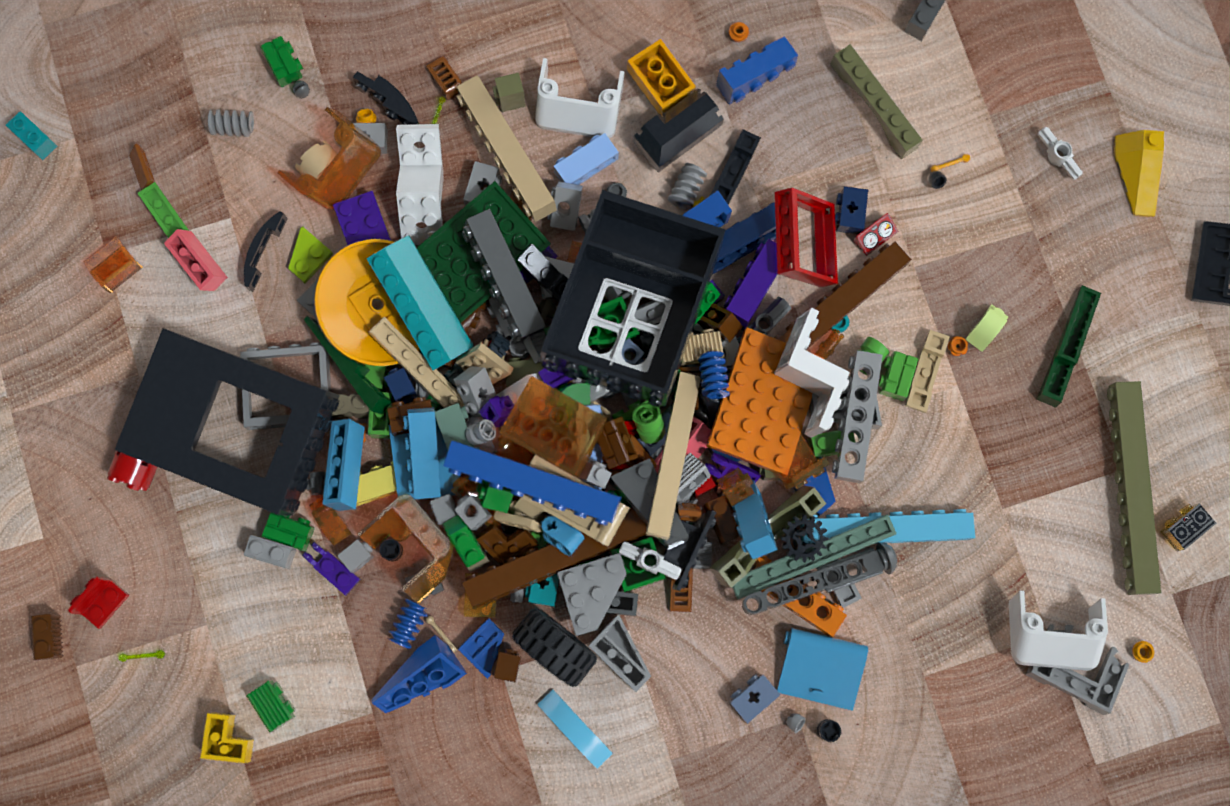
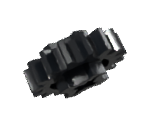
M805 514L802 515L800 520L797 516H794L795 522L793 523L787 521L788 529L782 528V531L786 534L780 536L782 541H786V543L781 545L782 548H789L786 554L788 556L794 554L795 561L801 557L804 563H806L807 557L814 561L815 554L822 556L819 550L821 548L827 549L823 541L829 540L827 536L823 535L827 532V529L820 528L822 522L819 520L814 523V516L807 520ZM804 524L803 528H800L798 530L794 529L797 526ZM813 528L818 532V539L813 536ZM807 533L811 541L804 540L802 543L798 536H805ZM790 537L796 541L795 549L791 546ZM814 547L811 551L805 552L807 548Z

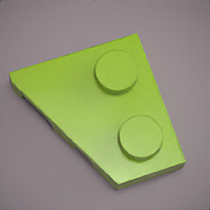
M302 226L288 269L303 283H306L333 255V252Z

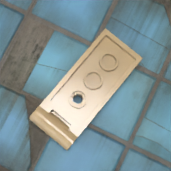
M538 455L534 456L529 465L593 487ZM527 494L521 497L606 546H609L630 508L620 502L614 522H608L606 526L594 522L595 517L589 515L586 518L573 514L574 510L566 508L565 511L553 508V503L545 501L544 504L532 501V496Z

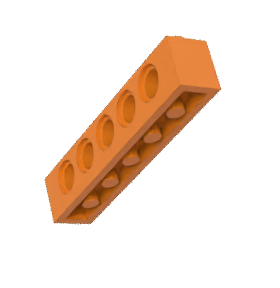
M763 555L755 561L754 569L772 561ZM790 578V579H787V580L782 581V582H780V583H777V584H775V585H778V584H781V583H783V582H787V581H790V580H793V579ZM808 584L802 585L803 593H805L804 589L808 586ZM790 585L791 590L789 592V595L793 597L797 596V587L794 585ZM769 592L767 594V596H769L776 602L778 601V596L776 593ZM820 592L807 596L809 599L807 606H801L798 600L782 605L829 637H834L847 616L843 613V607L835 602L831 605L825 601L826 596ZM819 606L824 607L827 611L826 617L823 619L819 618L816 613Z

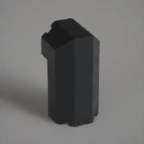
M698 88L670 110L663 113V116L658 114L640 128L643 132L640 135L636 133L633 136V142L659 173L721 127L724 118L722 115L718 117L716 112L719 111V108L706 92L701 93V89Z

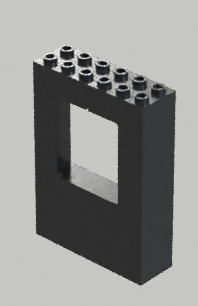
M162 328L114 450L274 514L293 516L299 509L301 493L307 488L308 475L315 468L317 452H320L323 447L324 440L322 439L324 434L331 427L332 421L330 419L333 412L339 406L340 401L338 399L340 395ZM222 382L291 408L290 416L279 441L283 445H278L267 475L264 478L195 451Z

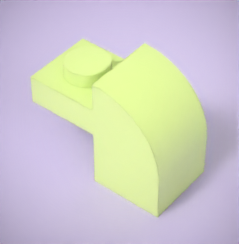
M991 304L980 321L970 331L966 340L983 352L1006 324L1008 316L1003 310Z

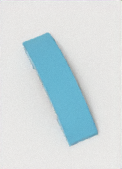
M554 689L537 704L597 769L613 754Z

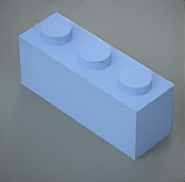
M605 133L601 136L596 135L584 147L579 146L574 149L567 158L562 157L557 160L554 165V173L560 182L580 185L618 160L619 152Z

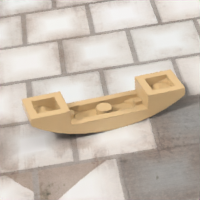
M929 330L917 362L907 396L906 407L923 413L927 412L932 396V388L950 336Z

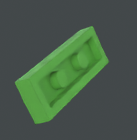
M156 182L138 193L168 238L177 229L189 231Z

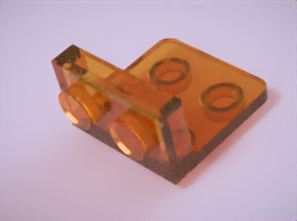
M800 434L788 476L777 475L786 489L792 487L799 489L808 483L806 479L810 476L816 478L825 472L823 468L829 465L826 457L817 460Z

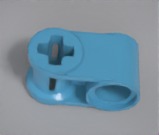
M550 516L542 522L544 540L567 556H571L584 540V536L580 531L567 525L557 517Z

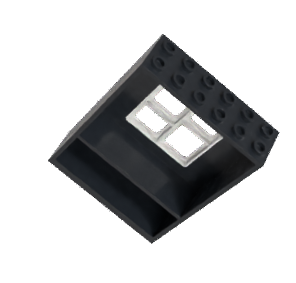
M602 190L541 349L542 366H545L544 368L550 372H563L571 379L580 378L586 380V383L592 386L601 385L607 387L606 389L613 393H625L634 400H646L655 407H666L719 257L726 229ZM609 286L628 291L632 294L625 317L620 324L602 319L597 315L606 289ZM642 297L665 304L666 307L658 325L635 318L634 315ZM594 326L617 333L615 344L609 352L598 354L590 349L588 338ZM630 328H637L652 333L655 337L647 359L639 365H630L623 359L621 354Z

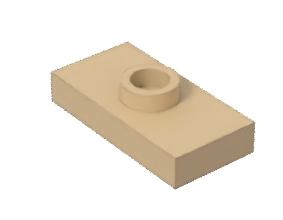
M496 511L494 515L495 520L505 525L538 533L542 529V524L533 519L526 518L527 515L514 511L512 515Z

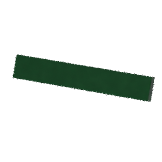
M1083 285L1080 287L1036 400L1055 408L1062 403L1073 368L1078 363L1101 296L1100 292Z
M306 316L304 318L306 324L370 411L382 415L392 401L365 377L370 369L365 364L351 360L336 350L323 334L318 321Z

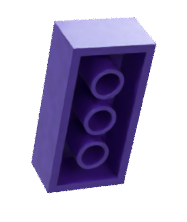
M373 191L333 204L348 246L370 239L391 241Z
M770 239L765 244H760L753 258L755 262L752 260L749 262L743 274L745 278H740L732 293L734 297L730 295L724 304V309L732 312L743 326L741 330L743 331L778 275L776 243Z

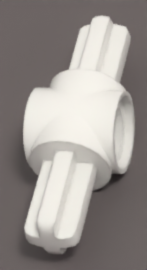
M1048 127L1040 130L1038 136L1048 147L1049 161L1058 167L1062 166L1073 180L1079 178L1083 172L1072 159L1074 157L1072 146L1068 142L1058 141ZM1057 150L1061 151L1064 157L1058 155Z
M624 542L619 550L620 554L637 561V566L654 574L658 571L677 580L681 573L680 567L663 560L664 556L654 550L645 547L642 550L627 542ZM647 555H653L656 558V565L652 567L647 566L644 563V558Z

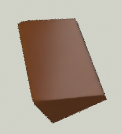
M134 144L129 157L142 191L154 183L155 180L145 151L139 144Z

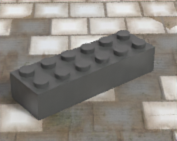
M488 209L466 219L463 231H461L466 243L470 242L473 249L471 250L472 257L475 262L479 261L481 265V276L484 281L488 280L491 286L489 292L493 300H497L500 305L498 310L502 319H506L510 326L507 329L511 338H515L517 342L526 339L527 336L543 330L546 327L491 210Z

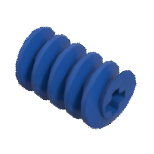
M710 351L698 358L699 370L701 372L700 378L702 380L701 386L703 388L702 394L710 399H720L730 395L729 391L724 390L729 387V384L723 382L728 379L727 375L722 374L727 371V368L722 366L726 363V360L720 358L724 355L723 352Z
M405 599L409 607H401L405 614H397V618L401 622H393L397 630H389L393 638L387 639L402 647L411 649L412 645L408 640H416L412 632H420L416 624L423 625L424 622L420 616L427 617L428 614L424 611L427 608L409 599Z

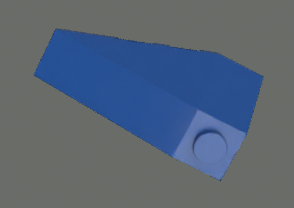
M434 635L415 650L374 696L371 702L384 713H388L409 704L411 699L420 695L426 697L434 689L439 687L445 689L451 686L467 673L450 647Z

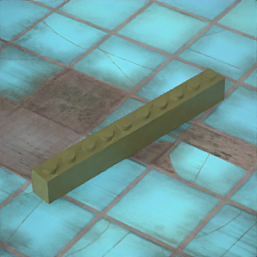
M1141 381L1115 382L1109 385L1107 389V399L1110 401L1109 420L1112 421L1113 430H1111V440L1114 442L1115 449L1113 451V461L1116 463L1115 482L1118 484L1119 491L1117 493V503L1120 505L1121 512L1118 520L1119 525L1122 526L1123 534L1120 541L1125 555L1122 560L1127 576L1124 582L1125 589L1128 591V595L1160 594L1162 592Z

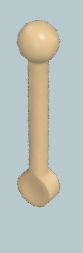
M427 616L425 619L426 623L432 625L455 653L457 648L436 625L434 618Z

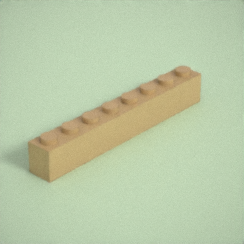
M477 75L456 86L459 93L456 96L461 107L465 106L467 108L465 112L470 122L474 121L476 123V132L480 138H485L484 144L489 153H494L495 157L493 159L499 169L503 168L505 171L503 176L508 185L512 183L514 186L512 190L517 200L523 201L524 205L522 207L528 217L532 216L536 222L557 211L553 197L479 76Z

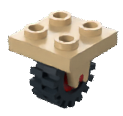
M493 331L487 338L483 339V342L459 355L455 363L461 366L464 371L471 366L485 367L491 383L494 384L509 376L513 371V367L504 361L506 351L509 350L510 341L499 332Z

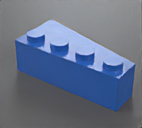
M784 36L764 46L761 53L755 51L749 54L744 62H741L739 59L733 62V66L727 70L726 67L720 69L716 87L729 105L733 102L738 103L749 92L752 91L754 93L758 91L765 82L774 81L784 70L788 72L796 66L798 54Z
M716 191L682 216L720 228L728 223L732 210L720 192Z

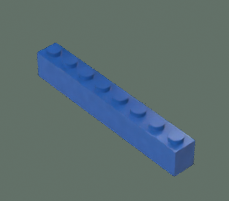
M451 441L443 465L449 468V473L461 476V473L470 475V480L481 483L483 479L491 482V487L500 490L503 489V486L510 488L511 494L520 497L527 494L532 496V501L544 504L545 501L553 503V508L565 511L566 508L574 510V515L586 518L587 515L595 517L594 522L606 526L608 522H614L622 498L456 441Z

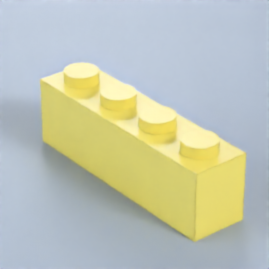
M393 461L390 466L384 468L382 465L371 468V472L366 474L360 472L356 507L397 494Z

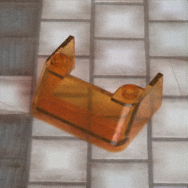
M326 107L325 111L340 123L335 129L334 138L342 147L318 180L309 174H303L298 178L293 173L279 170L277 173L307 198L327 210L335 211L333 204L349 198L379 159L381 149L375 141L342 113Z
M400 495L357 533L373 549L389 536L398 542H402L413 534L433 558L426 567L401 588L417 603L424 599L446 578L453 552V544L411 495Z

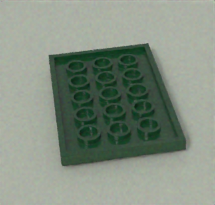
M496 181L417 247L460 323L491 297L489 292L491 286L488 280H483L480 273L481 265L479 261L475 262L472 257L471 250L473 249L470 242L466 243L461 231H463L466 219L490 209L519 271L524 269V267L515 258L529 243L533 244L541 253L551 245Z

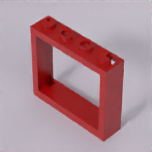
M793 187L774 192L777 274L820 288L838 284L835 204ZM798 207L814 213L817 273L800 268Z

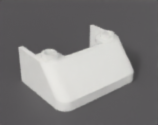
M543 58L535 112L537 126L545 130L587 137L601 136L604 133L609 139L613 137L616 131L622 97L624 71H620L617 90H603L599 95L598 103L558 96V85L554 80L547 79L548 62L546 58Z
M1019 591L1009 600L1011 655L1013 660L1020 665L1092 670L1099 664L1108 634L1106 599L1101 598L1088 608L1089 621L1085 625V634L1044 631L1043 621L1039 615L1025 612L1024 591Z

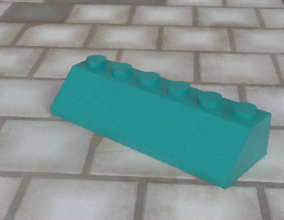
M409 235L366 258L432 370L439 368L474 347Z

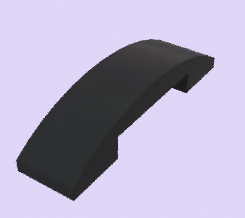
M742 129L734 149L710 195L719 191L729 205L761 137Z
M281 211L268 219L259 229L248 249L244 264V285L251 292H254L262 275L256 266L271 234L279 237L288 218Z

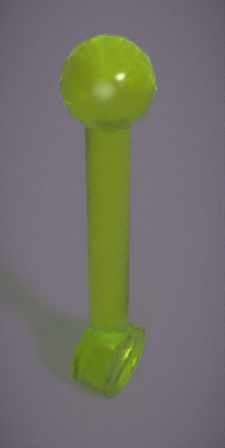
M443 96L438 98L439 104L432 124L437 123L442 105L446 102Z
M158 650L156 653L134 655L122 653L119 655V661L125 662L128 659L150 657L162 659L165 657V652Z

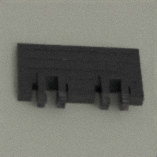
M1204 221L1191 301L1230 306V289H1228L1230 285V224Z

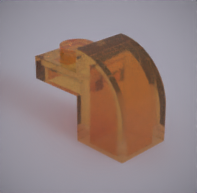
M323 496L309 505L314 519L333 546L352 534L339 512L323 505Z

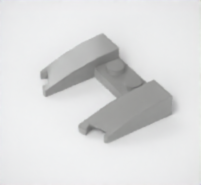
M1051 624L1046 631L1071 633L1074 626L1066 625L1065 630H1053L1054 625ZM1111 647L1095 681L1071 669L1029 666L1026 675L1044 685L1049 684L1084 702L1085 706L1102 715H1107L1113 709L1129 663L1121 665L1114 657L1118 650L1115 647Z

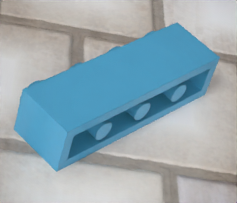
M434 408L408 409V416H404V428L409 429L410 436L405 438L406 451L411 450V459H407L408 472H412L413 480H408L409 493H414V499L441 497Z
M351 419L332 421L323 505L337 511L354 510L357 505L365 427Z
M752 480L731 489L732 498L729 501L733 510L736 511L733 513V516L739 525L736 526L741 539L743 538V540H740L744 552H749L752 559H756L777 550L763 498L755 481Z

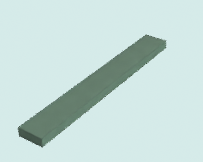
M887 514L831 537L827 541H823L827 549L821 548L819 551L822 553V556L815 554L814 561L807 557V561L804 563L801 557L795 561L794 554L785 556L749 571L732 589L737 600L752 593L894 536L897 533ZM814 547L807 548L805 552L811 551Z

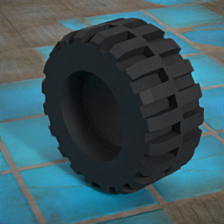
M538 608L531 609L513 631L512 639L523 651L570 687L578 686L597 662V656L582 641Z

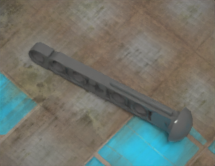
M877 543L876 550L872 548L817 567L818 571L767 588L763 593L761 591L752 593L742 601V609L748 615H756L768 610V608L773 609L824 590L826 593L883 574V571L890 575L897 567L896 552L886 543ZM847 565H854L857 568V574L854 576L849 575L846 571ZM827 572H835L837 574V581L834 583L828 581L826 577ZM809 578L817 582V585L814 586L815 589L809 586L804 589L805 593H803L802 585L807 584L810 581ZM789 585L797 587V596L793 597L787 593ZM769 592L777 594V603L773 604L767 600ZM755 599L758 603L757 610L752 611L748 609L747 600Z

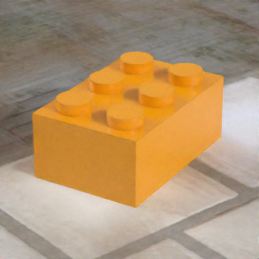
M661 39L627 60L628 73L661 116L696 90L695 84Z

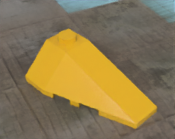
M1140 130L1115 136L1114 156L1121 169L1120 175L1127 188L1126 194L1133 216L1155 217L1164 154V131Z

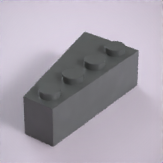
M650 458L610 477V484L616 488L622 495V498L634 509L647 526L658 478ZM676 510L674 511L669 539L665 540L657 537L667 550L686 542L689 537Z

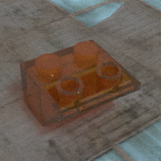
M117 236L83 262L100 286L109 293L113 292L143 268Z

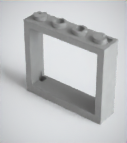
M311 343L310 346L302 347L300 344L289 345V348L283 349L280 346H270L268 350L248 348L247 352H240V357L249 361L319 354L321 388L331 392L329 354L321 343ZM242 389L244 428L247 430H258L286 426L290 415L252 418L251 392Z

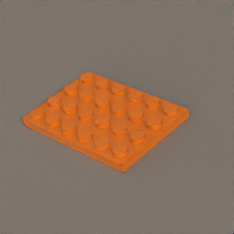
M747 327L744 329L727 381L729 387L725 390L729 391L730 395L721 399L706 447L785 477L788 476L813 393L774 374L787 343Z

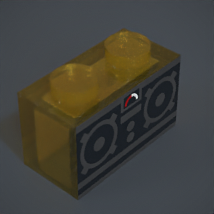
M1200 503L1195 505L1187 504L1180 510L1181 514L1177 518L1172 517L1164 523L1165 528L1160 532L1176 551H1181L1188 548L1217 523Z

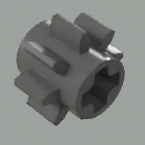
M326 472L310 473V479H307L308 485L306 490H311L312 495H324Z

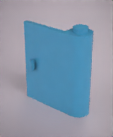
M435 419L441 496L463 494L461 476L449 473V468L443 466L448 450L438 422ZM389 425L398 502L415 500L414 493H409L408 480H413L412 472H408L406 466L407 459H411V450L406 451L405 438L410 437L409 433L393 436L391 426Z
M791 628L790 632L786 631L783 643L787 644V652L777 691L782 694L853 711L868 656V646Z

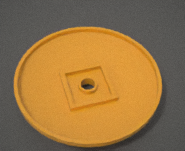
M384 239L359 241L336 253L323 268L317 281L314 296L317 321L327 340L344 356L358 363L370 366L399 364L368 333L384 317L421 352L366 259L394 243ZM372 300H381L383 303L382 309H374Z

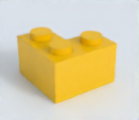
M215 712L207 713L200 759L236 763L251 762L254 739L232 737L235 715Z

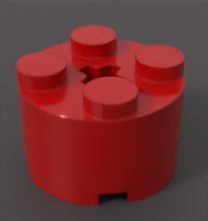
M116 451L107 473V479L115 483H127L126 487L139 491V489L147 491L151 486L158 467Z

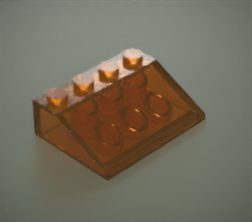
M531 376L499 433L579 478L590 459L607 418Z

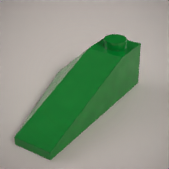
M621 296L602 304L597 315L602 319L620 324L623 322L628 308ZM594 326L588 338V345L615 343L617 333ZM550 327L543 329L546 336ZM630 328L626 340L639 335L638 329Z

